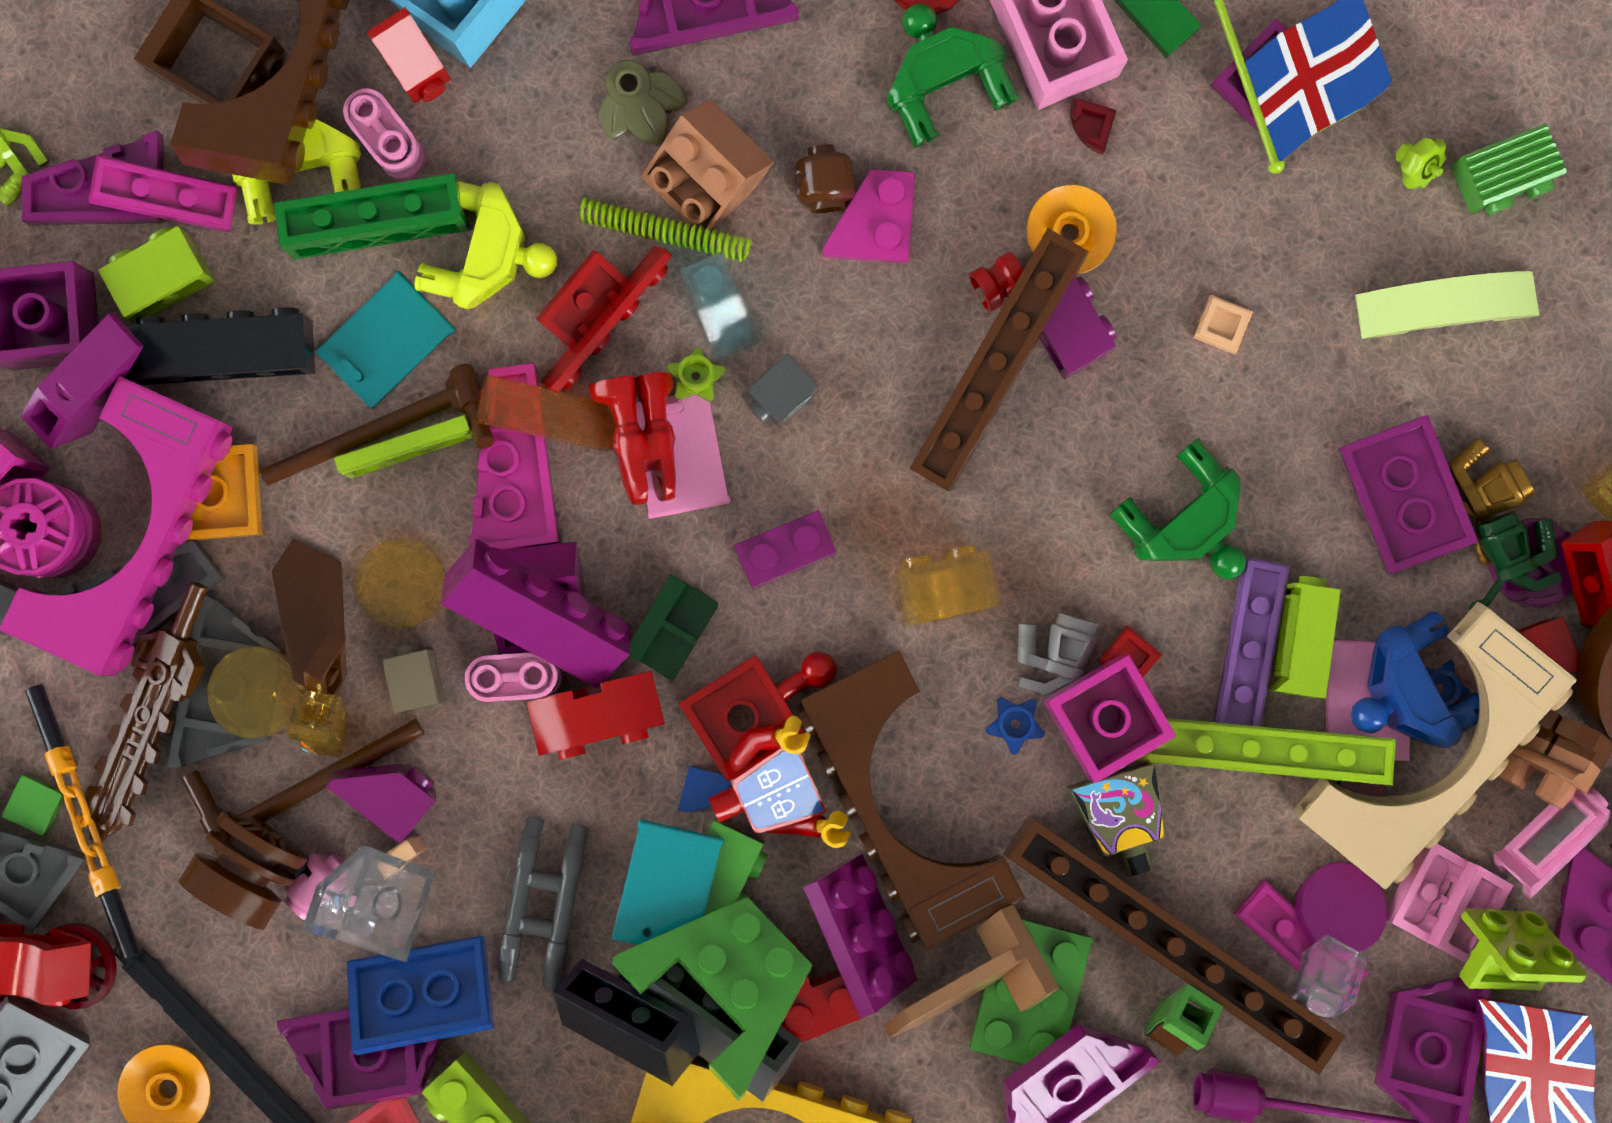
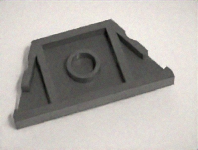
M211 595L205 596L191 632V638L198 641L196 649L205 665V669L191 697L184 698V701H179L167 768H180L270 740L286 650Z

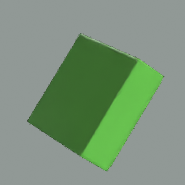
M27 774L21 775L1 817L41 836L48 835L64 802V795L59 789Z

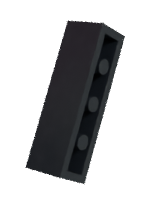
M290 307L272 309V315L254 316L252 311L236 310L227 312L226 318L209 319V315L201 313L181 315V321L164 322V318L157 316L136 318V324L125 326L144 347L125 379L138 385L315 374L313 321L303 313H299V309Z

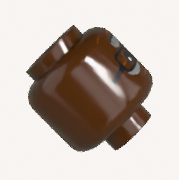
M831 144L816 145L808 148V156L799 159L794 166L799 202L804 206L810 207L811 213L814 214L837 212L846 209V202L854 197L856 191L851 158L847 154L835 152L834 145Z

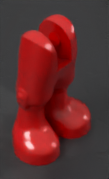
M652 372L639 375L636 378L633 375H627L590 384L588 387L592 400L597 404L609 406L614 417L613 448L617 454L621 479L631 505H643L648 500L646 472H651L654 491L659 501L663 502L674 499L676 492L674 458L676 437L674 436L672 425L667 420L666 399L673 389L672 373ZM636 396L641 401L645 418L644 431L640 428L637 420Z

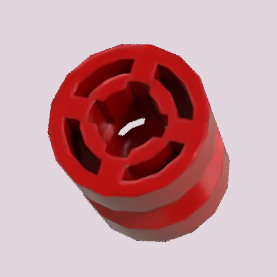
M1007 252L997 257L995 264L990 269L981 266L969 273V279L974 290L980 287L986 297V300L981 303L987 312L991 313L1002 307L1004 298H1008L1023 269L1016 257L1011 252Z

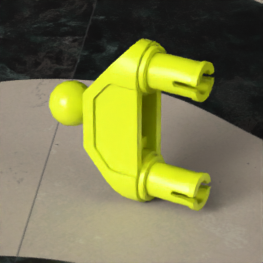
M316 119L313 128L306 130L303 140L305 146L303 165L300 170L295 169L294 173L327 166L330 167L335 193L360 189L361 183L356 164L361 156L359 144L344 133ZM232 174L233 181L242 187L248 223L254 225L264 224L263 217H266L268 223L275 221L276 216L268 183L270 181Z
M458 181L462 209L476 212L477 216L464 269H461L460 272H455L422 262L417 270L418 273H422V277L416 276L415 290L452 298L454 304H457L458 307L472 309L514 281L518 265H522L528 275L534 278H545L551 275L557 266V255L551 246L544 243H534L527 248L523 247L526 237L500 184L488 182L478 186Z

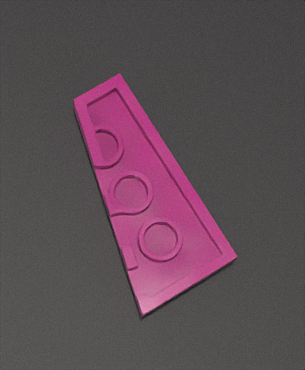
M530 363L489 369L484 411L494 438V444L488 448L481 449V452H479L477 468L479 474L476 497H474L473 526L471 539L469 538V546L475 539L490 547L501 550L560 543L536 365Z

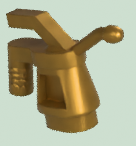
M1479 438L1474 440L1448 463L1466 496V502H1463L1467 514L1476 516L1475 534L1477 539L1481 537L1477 526L1490 518V515L1521 507L1525 504L1526 499L1536 495L1516 458L1507 463L1503 461L1498 462L1472 482L1467 471L1490 452V449ZM1475 543V551L1478 555L1479 563L1489 565L1491 561L1479 543Z

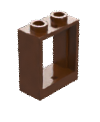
M170 0L134 57L149 73L201 104L224 101L171 70V67L203 16L208 17L259 48L226 101L244 96L264 85L267 79L274 77L283 66L284 57L282 55L285 50L275 37L212 0Z

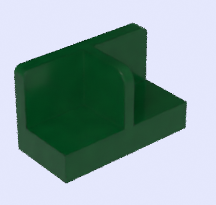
M670 574L630 641L629 657L647 665L671 680L675 679L716 611L718 603Z

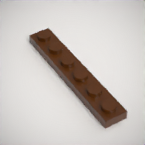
M1047 228L912 463L911 470L946 491L952 490L1088 256V250Z

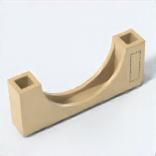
M1479 602L1473 606L1447 636L1468 661L1475 676L1479 694V717L1475 734L1459 762L1434 783L1413 792L1392 796L1364 795L1345 789L1330 779H1319L1294 808L1298 818L1385 890L1392 882L1400 883L1409 875L1414 866L1413 859L1424 848L1427 850L1431 849L1440 841L1445 833V824L1455 813L1461 815L1472 806L1477 797L1476 790L1487 779L1489 781L1494 780L1504 771L1508 764V755L1518 744L1524 746L1536 736L1540 729L1539 721L1550 709L1555 711L1568 701L1573 692L1571 686L1577 681V679L1492 610Z

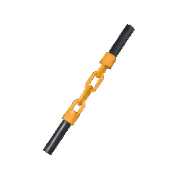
M42 684L32 686L26 689L25 693L47 751L44 756L51 776H55L58 788L64 795V802L73 823L74 832L80 848L85 854L90 871L88 878L95 897H100L122 960L132 959L139 956L141 951L118 891L121 886L114 866L109 865L97 827L91 818L90 810L75 770L77 765L70 746H65L44 686ZM69 773L73 784L66 787L62 775ZM77 797L83 813L78 816L71 799ZM87 825L94 844L87 846L81 829ZM99 856L102 868H96L93 857Z

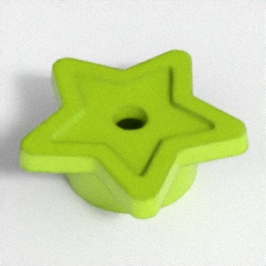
M695 348L691 355L685 357L681 362L667 365L668 371L678 381L675 392L677 400L697 395L708 402L713 401V383L724 375L726 370L724 366L712 364L704 357L700 348ZM697 373L700 375V378L698 380L692 379V375Z

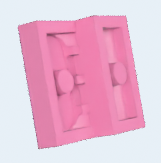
M1436 844L1431 849L1427 850L1424 848L1413 859V869L1401 881L1387 908L1386 921L1466 963L1471 951L1476 947L1479 940L1461 918L1462 913L1466 908L1501 910L1513 884ZM1452 882L1453 884H1452V886H1451V888H1450V890H1449L1447 896L1445 897L1444 895H1445V893H1446V891H1447V889H1448L1450 883ZM1440 902H1441V903H1443V904L1441 905V907H1440V909H1439V911H1438V913H1437V915H1436V917H1435L1434 914H1435V912H1436V910H1437V908H1438V906H1439V904H1440Z

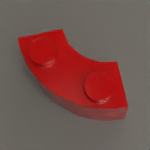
M652 671L602 682L598 688L589 686L526 702L538 755L557 752L559 760L586 754L585 744L620 736L622 744L649 738L648 728L665 724Z
M0 924V997L16 995L32 999L41 1005L63 1006L70 1003L71 999L89 996L91 943L76 934L60 929L51 928L50 936L24 933V924Z

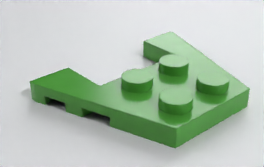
M748 897L620 952L612 958V964L640 994L647 990L675 963L679 962L743 1030V1033L709 1064L711 1072L738 1101L745 1095L753 1076L763 1061L770 1044L812 967L810 961Z

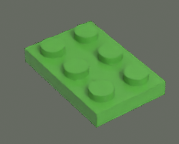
M1022 919L1059 989L1034 1007L1020 1012L1003 978L983 989L969 1049L1026 1064L1070 1030L1093 938Z

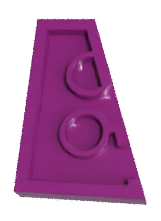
M157 130L142 135L143 139L123 146L116 144L104 148L103 153L97 155L163 170V134ZM96 155L79 161L72 159L22 176V221L28 225L163 223L161 218L89 203Z

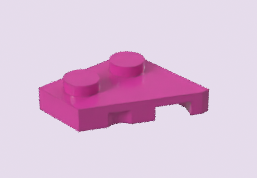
M870 169L824 245L822 257L908 264L915 173Z

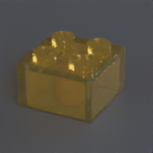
M974 544L948 550V553H945L946 560L931 562L930 554L902 560L903 562L900 563L901 569L896 570L892 576L904 628L1000 606L989 550L977 553Z

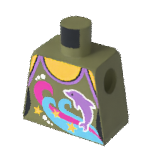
M1144 762L1116 771L1097 783L1086 780L1066 787L1067 793L1098 854L1105 857L1119 853L1126 876L1142 874L1153 869L1146 844L1166 837L1155 763Z

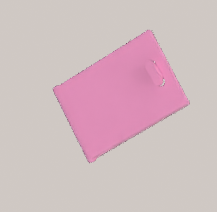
M675 395L667 397V420L672 425L674 436L676 437L674 444L676 492L674 499L663 502L659 501L654 491L651 472H646L648 482L647 517L652 519L730 504L731 497L727 493L710 402L697 395H692L682 400H677ZM637 402V420L640 428L644 431L645 418L641 402Z
M1334 640L1326 695V732L1396 739L1395 761H1410L1409 736L1389 728L1387 724L1379 732L1365 733L1358 730L1352 723L1350 715L1354 704L1361 698L1372 697L1367 685L1376 642Z

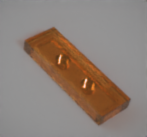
M487 375L483 380L476 419L477 423L605 452L612 450L615 422L609 406L597 404L592 399L562 392L556 393L553 390Z

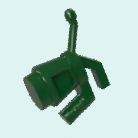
M1516 511L1497 516L1477 526L1481 536L1478 539V543L1495 567L1497 579L1482 600H1476L1469 605L1470 610L1477 602L1486 607L1489 606L1506 581L1529 592H1539L1563 581L1559 571L1551 572L1538 579L1525 575V573L1558 558L1553 519L1533 522L1538 549L1533 554H1531L1526 524L1519 521Z

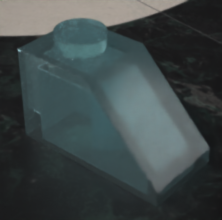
M722 252L680 269L683 282L717 361L758 344L740 293Z

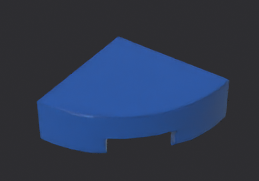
M689 766L678 811L693 812L710 807L708 798L728 789L731 785L730 779L726 781L722 773Z

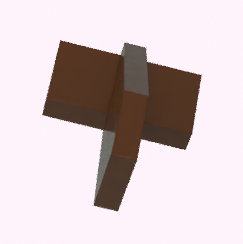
M292 539L272 569V577L293 685L306 691L308 706L325 713L347 675L342 564Z

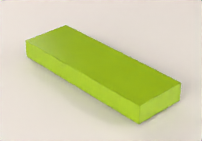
M462 415L334 457L338 473L354 478L473 439L474 436L467 416Z

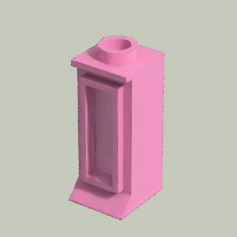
M1590 787L1587 794L1576 790L1563 809L1549 804L1508 845L1494 854V867L1500 873L1507 869L1523 884V894L1531 899L1608 825L1611 812L1606 808L1609 805L1608 802L1598 791Z

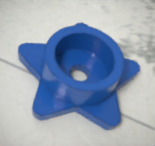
M1448 660L1436 670L1425 667L1435 686L1437 684L1443 685V691L1439 694L1447 709L1459 698L1469 695L1470 690L1462 685L1459 678L1455 675V665L1452 660Z
M1003 697L998 698V718L986 728V733L1004 738L1013 755L1019 752L1025 740L1044 737L1045 732L1034 719L1036 700L1031 699L1015 705ZM1015 719L1020 722L1018 728H1013L1011 722Z

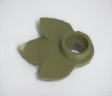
M620 61L613 65L607 73L605 86L608 95L599 108V122L609 139H614L629 129L641 141L657 146L662 143L666 132L667 115L665 111L685 106L687 104L686 97L680 85L666 73H648L641 64L635 61ZM624 75L633 76L637 83L635 90L631 92L624 91L620 86L621 77Z

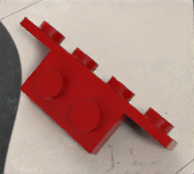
M654 246L628 278L597 251L593 250L535 318L568 347L566 352L541 380V383L546 388L557 394L561 389L567 390L577 381L582 373V369L579 367L589 355H596L603 350L611 338L609 332L619 320L624 321L628 319L637 309L640 303L637 298L648 285L650 287L656 285L668 271L666 264L672 257L671 253L664 248Z

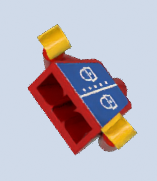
M791 716L780 725L748 730L730 754V758L723 764L732 787L708 798L718 822L721 823L745 811L754 833L766 832L822 837L823 841L831 847H843L847 843L851 832L839 829L844 828L848 818L842 811L833 812L828 820H825V817L822 815L827 811L801 756L811 736L808 732L797 734L802 721L796 716Z

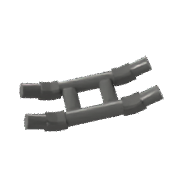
M527 817L515 863V874L500 948L498 978L503 982H513L516 980L523 938L522 934L546 937L550 939L546 952L543 986L546 989L555 990L562 982L569 931L589 828L579 824L571 825L561 874L534 870V867L536 865L544 820L537 817ZM531 888L558 892L553 920L526 915Z

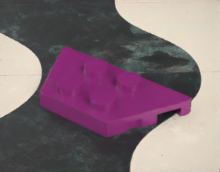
M641 0L634 36H631L629 44L632 56L798 21L799 10L794 2L790 3L789 0Z
M1583 848L1569 862L1566 884L1563 883L1560 898L1562 905L1561 913L1556 921L1554 935L1564 946L1573 952L1576 959L1612 986V868L1586 848Z
M1460 977L1391 992L1374 1084L1419 1123H1468L1484 1036L1481 1008L1477 997L1491 998L1492 989H1470Z
M349 1009L277 1021V1029L286 1038L296 1055V1061L303 1073L312 1082L313 1089L322 1105L328 1110L421 1095L443 1040L439 1039L355 1055L352 1052Z
M1077 1024L1004 1080L1006 1123H1081L1161 1062L1147 1046Z

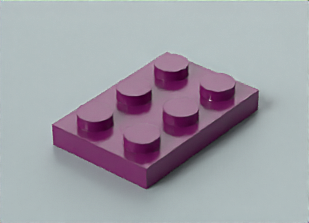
M1428 414L1338 448L1387 574L1401 571L1478 542Z
M863 853L845 860L803 887L860 1018L875 1014L918 980L914 973L912 959L904 950L895 929L894 918L883 902L877 888L876 877L871 868L868 867Z

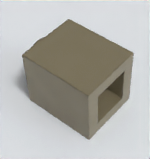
M421 643L409 644L394 648L395 657L382 659L393 714L446 703L435 650H422Z

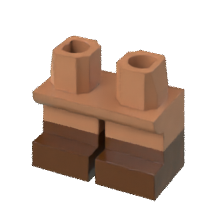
M1550 710L1539 721L1540 729L1536 736L1524 746L1518 744L1508 755V764L1498 777L1505 783L1524 790L1534 770L1545 776L1535 795L1545 802L1563 809L1576 790L1587 794L1612 753V743L1603 733L1565 716L1562 717L1560 714Z

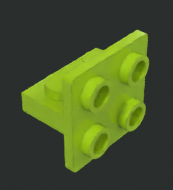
M1466 908L1461 915L1463 921L1479 940L1459 974V977L1470 989L1541 991L1546 982L1582 983L1587 976V973L1575 960L1573 952L1559 941L1549 929L1547 921L1533 911Z

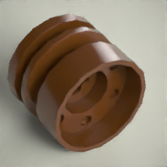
M223 810L216 823L232 836L229 837L212 830L206 836L207 841L221 854L218 858L210 855L196 853L178 882L194 897L220 913L242 924L264 930L282 901L273 890L267 887L269 881L277 884L291 886L296 878L283 868L280 863L301 870L308 857L297 849L285 835L269 825L252 817H244Z

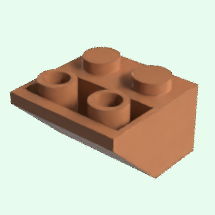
M709 100L680 116L641 175V178L686 222H689L691 227L696 224L698 231V228L703 226L702 238H704L706 228L709 227L711 231L716 228L758 186L774 164V161L712 100Z

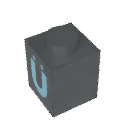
M787 353L747 390L748 396L753 400L748 405V408L765 426L772 421L780 428L818 393L819 386Z

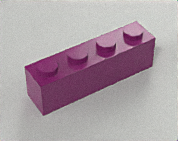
M475 539L444 575L441 605L596 688L630 655V625L620 616L608 613L588 602L581 594L569 591L554 583L542 572L529 569L510 558L499 548L490 547Z

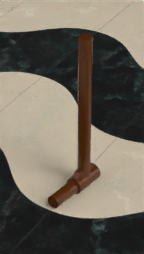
M460 364L452 368L449 373L450 376L445 383L446 389L261 469L260 472L264 482L268 486L451 406L455 410L467 415L478 448L485 449L492 446L494 438L484 411L485 401L473 366Z
M414 719L239 815L265 822L327 788L329 777L334 771L364 768L425 735L418 720ZM193 771L182 777L181 780L202 818L199 822L206 835L212 830L231 837V834L216 823L223 809H218L199 771ZM214 848L217 856L219 857L221 853Z

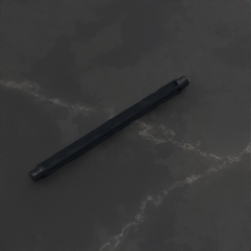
M117 946L113 949L115 956L123 964L122 969L151 999H155L163 1007V1011L273 1123H314L264 1071H261L253 1063L251 1057L207 1012L174 982V979L144 948L140 949L141 954L126 961L122 960Z

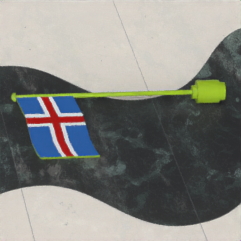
M1213 0L1270 165L1267 167L1270 173H1280L1285 166L1283 160L1307 140L1366 107L1382 94L1392 82L1363 0H1337L1330 7L1281 32L1247 61H1244L1224 1Z

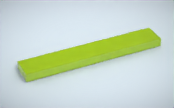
M1166 718L1176 737L1135 760L1140 762L1393 785L1396 739Z

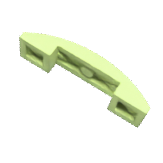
M1533 271L1498 272L1452 277L1355 295L1361 339L1405 334L1414 330L1494 320L1495 322L1539 316Z

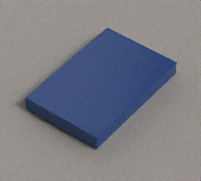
M483 935L346 961L352 1052L355 1055L495 1029L487 949Z

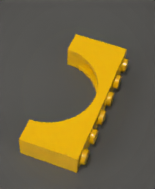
M695 1057L673 1086L646 1072L631 1123H703L721 1113L741 1108L772 1109L791 1115L804 1123H912L913 1117L894 1109H887L885 1115L867 1110L869 1104L853 1096L843 1095L841 1101L823 1096L825 1091L823 1088L802 1081L798 1082L797 1088L778 1082L763 1102L749 1091H746L745 1095L738 1101L709 1069L710 1063L705 1059Z

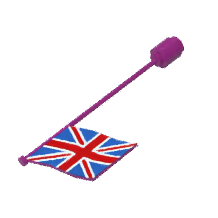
M1477 997L1484 1026L1483 1091L1489 1123H1596L1593 1107L1596 1049L1589 1017L1585 1013ZM1210 1069L1208 1073L1198 1072L1193 1085V1107L1195 1110L1204 1111L1206 1117L1252 1123L1255 1116L1261 1115L1264 1106L1370 1123H1419L1413 1119L1265 1097L1264 1088L1258 1085L1257 1078L1252 1075Z

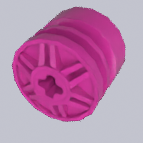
M37 478L14 479L0 485V569L16 575L38 578H65L81 571L94 558L101 541V521L94 504L81 492ZM29 523H37L35 532H28Z

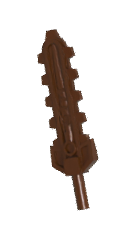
M190 582L171 630L160 629L158 632L140 635L131 663V666L136 667L132 675L138 682L134 694H125L119 706L125 712L124 719L121 725H113L107 735L113 746L109 756L101 755L95 765V769L100 774L96 787L88 786L84 793L91 818L97 827L102 843L109 834L116 833L123 825L133 826L136 813L131 809V805L136 794H146L148 782L143 776L148 763L158 764L161 751L156 744L161 732L171 733L174 720L170 717L169 712L173 702L184 701V698L191 697L205 669V665L196 649L198 641L189 637L209 589L201 583ZM90 833L89 839L93 841L92 835Z

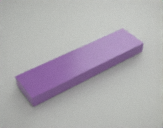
M1245 557L1246 566L1239 579L1213 722L1261 726L1290 565Z

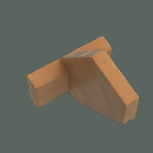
M1014 904L1000 909L976 928L992 960L903 1009L883 1025L889 1038L934 1019L1002 978L1020 1012L1034 1007L1059 989Z

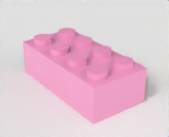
M990 0L1037 110L1119 77L1128 60L1102 0Z

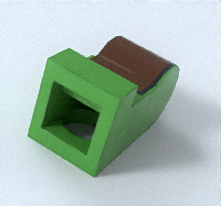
M1186 984L1158 1004L1145 1025L1144 1035L1175 1055H1179L1188 1045L1199 1050L1206 1046L1223 1006L1190 984ZM1188 1001L1199 1005L1202 1009L1190 1005Z

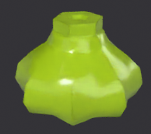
M1423 138L1415 144L1403 143L1396 152V161L1401 164L1402 183L1407 189H1425L1431 180L1442 175L1444 169L1441 166L1447 159L1445 155L1446 143L1443 139Z

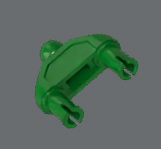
M923 3L911 5L903 14L902 24L905 32L910 37L918 39L919 42L910 46L886 99L889 109L893 110V113H899L910 136L913 148L924 145L923 142L925 140L929 143L940 136L923 103V100L926 98L925 96L971 74L980 76L993 104L994 111L1004 108V104L1009 106L1020 99L1003 64L1006 61V52L1002 44L991 38L954 27L935 34L934 31L938 21L936 13L929 5Z
M1197 438L1176 456L1203 485L1200 489L1202 493L1163 527L1160 525L1155 527L1133 502L1131 497L1123 501L1108 516L1117 523L1135 544L1132 549L1140 561H1193L1200 559L1208 552L1211 556L1210 566L1213 573L1221 579H1235L1245 569V555L1237 546L1224 544L1221 540L1235 528L1240 493V476L1233 468L1230 469L1228 466L1223 468L1201 443V440Z

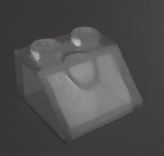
M362 845L317 884L301 931L368 953L406 962L436 872Z

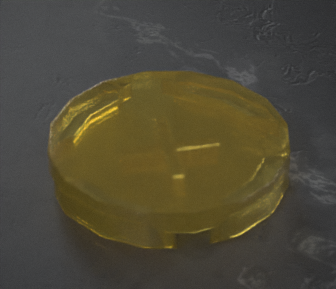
M405 538L385 540L371 548L359 563L355 577L356 597L364 612L377 623L397 629L415 627L432 618L441 607L445 569L438 555L423 543Z
M265 647L240 648L226 655L213 669L207 686L208 705L215 720L229 733L244 738L269 737L285 729L297 716L301 705L299 704L301 692H303L302 689L293 685L288 658L281 652Z

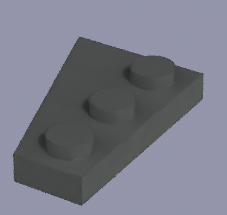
M191 541L177 546L171 559L174 564L173 571L168 581L162 587H158L151 602L154 605L152 616L146 626L138 630L131 644L134 648H136L140 635L158 631L177 616L191 581L207 586L209 591L226 578L199 542ZM122 568L98 574L95 578L78 584L64 586L57 589L60 595H69L92 589L112 578Z

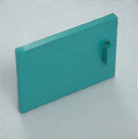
M398 271L315 352L373 409L447 336L454 334L456 328L420 291H416L415 286Z
M640 819L637 823L638 832L611 938L639 945L703 917L720 848L724 843L723 838Z

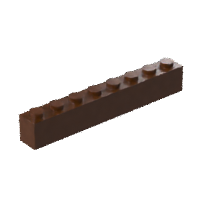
M1027 817L1003 852L1008 859L1183 981L1222 1005L1229 1013L1318 1075L1321 1074L1345 1038V1035L1033 818Z

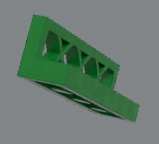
M454 173L274 203L279 244L293 260L470 231L468 217L462 210L458 179Z

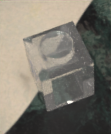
M1329 935L1324 936L1304 951L1291 998L1307 1006L1312 1013L1333 1020L1356 1004L1368 957Z

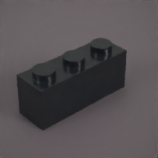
M584 959L578 962L553 991L563 1026L671 1086L675 1084L700 1052L692 1017L645 992L640 994L629 983Z

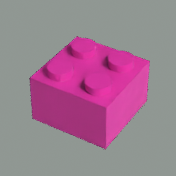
M1127 654L1116 656L1042 699L1085 776L1093 783L1099 782L1176 737L1175 732L1130 655Z

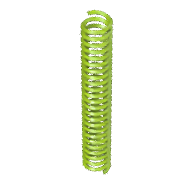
M587 197L582 199L580 206V219L583 224L588 222L589 225H593L595 223L596 227L602 226L603 229L608 227L610 230L615 229L617 232L622 230L624 234L629 232L630 235L636 234L637 237L642 235L644 239L649 237L650 240H654L656 238L657 242L663 240L665 244L670 242L671 245L677 244L678 247L683 245L685 249L690 247L692 251L697 248L698 252L704 250L705 254L711 252L712 256L718 254L719 257L725 256L726 259L731 257L733 261L738 259L740 263L746 259L752 243V239L749 237L742 256L745 237L741 236L738 250L735 254L738 235L735 234L733 235L731 248L728 253V246L731 240L729 232L726 234L724 247L721 251L724 239V232L722 230L719 232L717 246L714 250L717 238V230L714 229L711 234L710 245L707 249L711 232L709 227L705 230L703 243L700 247L704 231L703 226H700L697 231V226L694 224L690 230V224L687 222L683 229V222L681 220L676 228V220L673 219L669 227L670 219L668 217L663 222V217L660 215L656 221L655 214H652L649 219V213L646 212L642 218L641 210L636 214L633 208L629 213L628 207H625L622 212L621 205L615 210L614 203L609 206L605 202L602 205L599 200L595 204L593 198L588 203ZM588 205L587 218L584 219V209ZM594 208L593 220L591 221V210ZM601 210L600 221L598 223V212ZM607 214V222H606V224H605V223H604V218H605V215ZM614 216V223L611 225V220ZM620 218H621V225H620L619 228H618V223H619ZM655 225V233L652 236V231ZM662 226V234L659 238V232ZM668 227H669V234H668V237H667V239H666V233H667V230H668ZM675 228H676V235H675V238H674V240H673V234H674V231H675ZM683 229L682 240L680 242V235ZM689 230H690L689 241H688V243H686V242H687V237H688V234H689ZM696 231H697L696 242H695V244L693 245V240H694V238H695Z

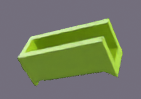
M1299 576L1298 583L1287 584L1286 589L1291 590V594L1285 595L1273 671V676H1277L1279 679L1268 687L1267 691L1326 699L1341 589L1326 587L1327 579Z

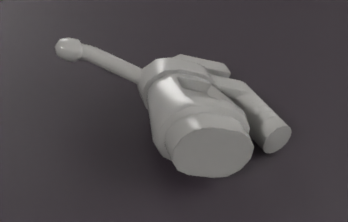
M1059 612L1056 623L1050 626L1047 658L1036 655L1037 624L1020 623L1018 628L1017 662L1055 673L1057 677L1043 683L1020 676L1017 686L1047 695L1082 677L1085 672L1083 668L1098 642V637L1095 634L1099 624Z

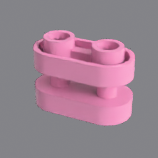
M365 88L353 92L346 99L343 107L344 119L348 126L389 177L402 182L418 177L425 167L426 155L424 149L409 128L378 91Z
M532 653L481 656L473 660L465 672V686L468 692L474 698L483 702L543 698L556 693L563 682L562 669Z

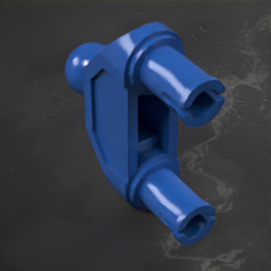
M1431 611L1406 627L1391 626L1380 634L1373 650L1367 685L1372 697L1358 700L1352 707L1350 715L1352 723L1358 730L1365 733H1376L1387 724L1389 728L1425 744L1440 748H1450L1460 742L1464 731L1477 725L1479 717L1478 692L1471 694L1468 698L1447 709L1418 655L1419 650L1448 636L1447 624L1438 629L1433 628L1430 630L1431 627L1444 621L1439 613Z

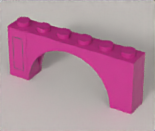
M120 376L99 418L114 426L129 439L138 451L147 469L152 492V507L144 539L137 552L122 570L92 589L69 595H51L39 590L19 587L0 626V631L99 676H117L118 672L123 671L131 661L134 653V646L131 644L138 630L144 628L149 622L154 610V605L151 603L158 587H162L168 581L174 566L171 559L178 544L182 545L191 533L193 527L191 517L197 503H202L208 496L213 483L210 476L217 461H222L226 457L232 444V437L230 436L233 429L232 426Z

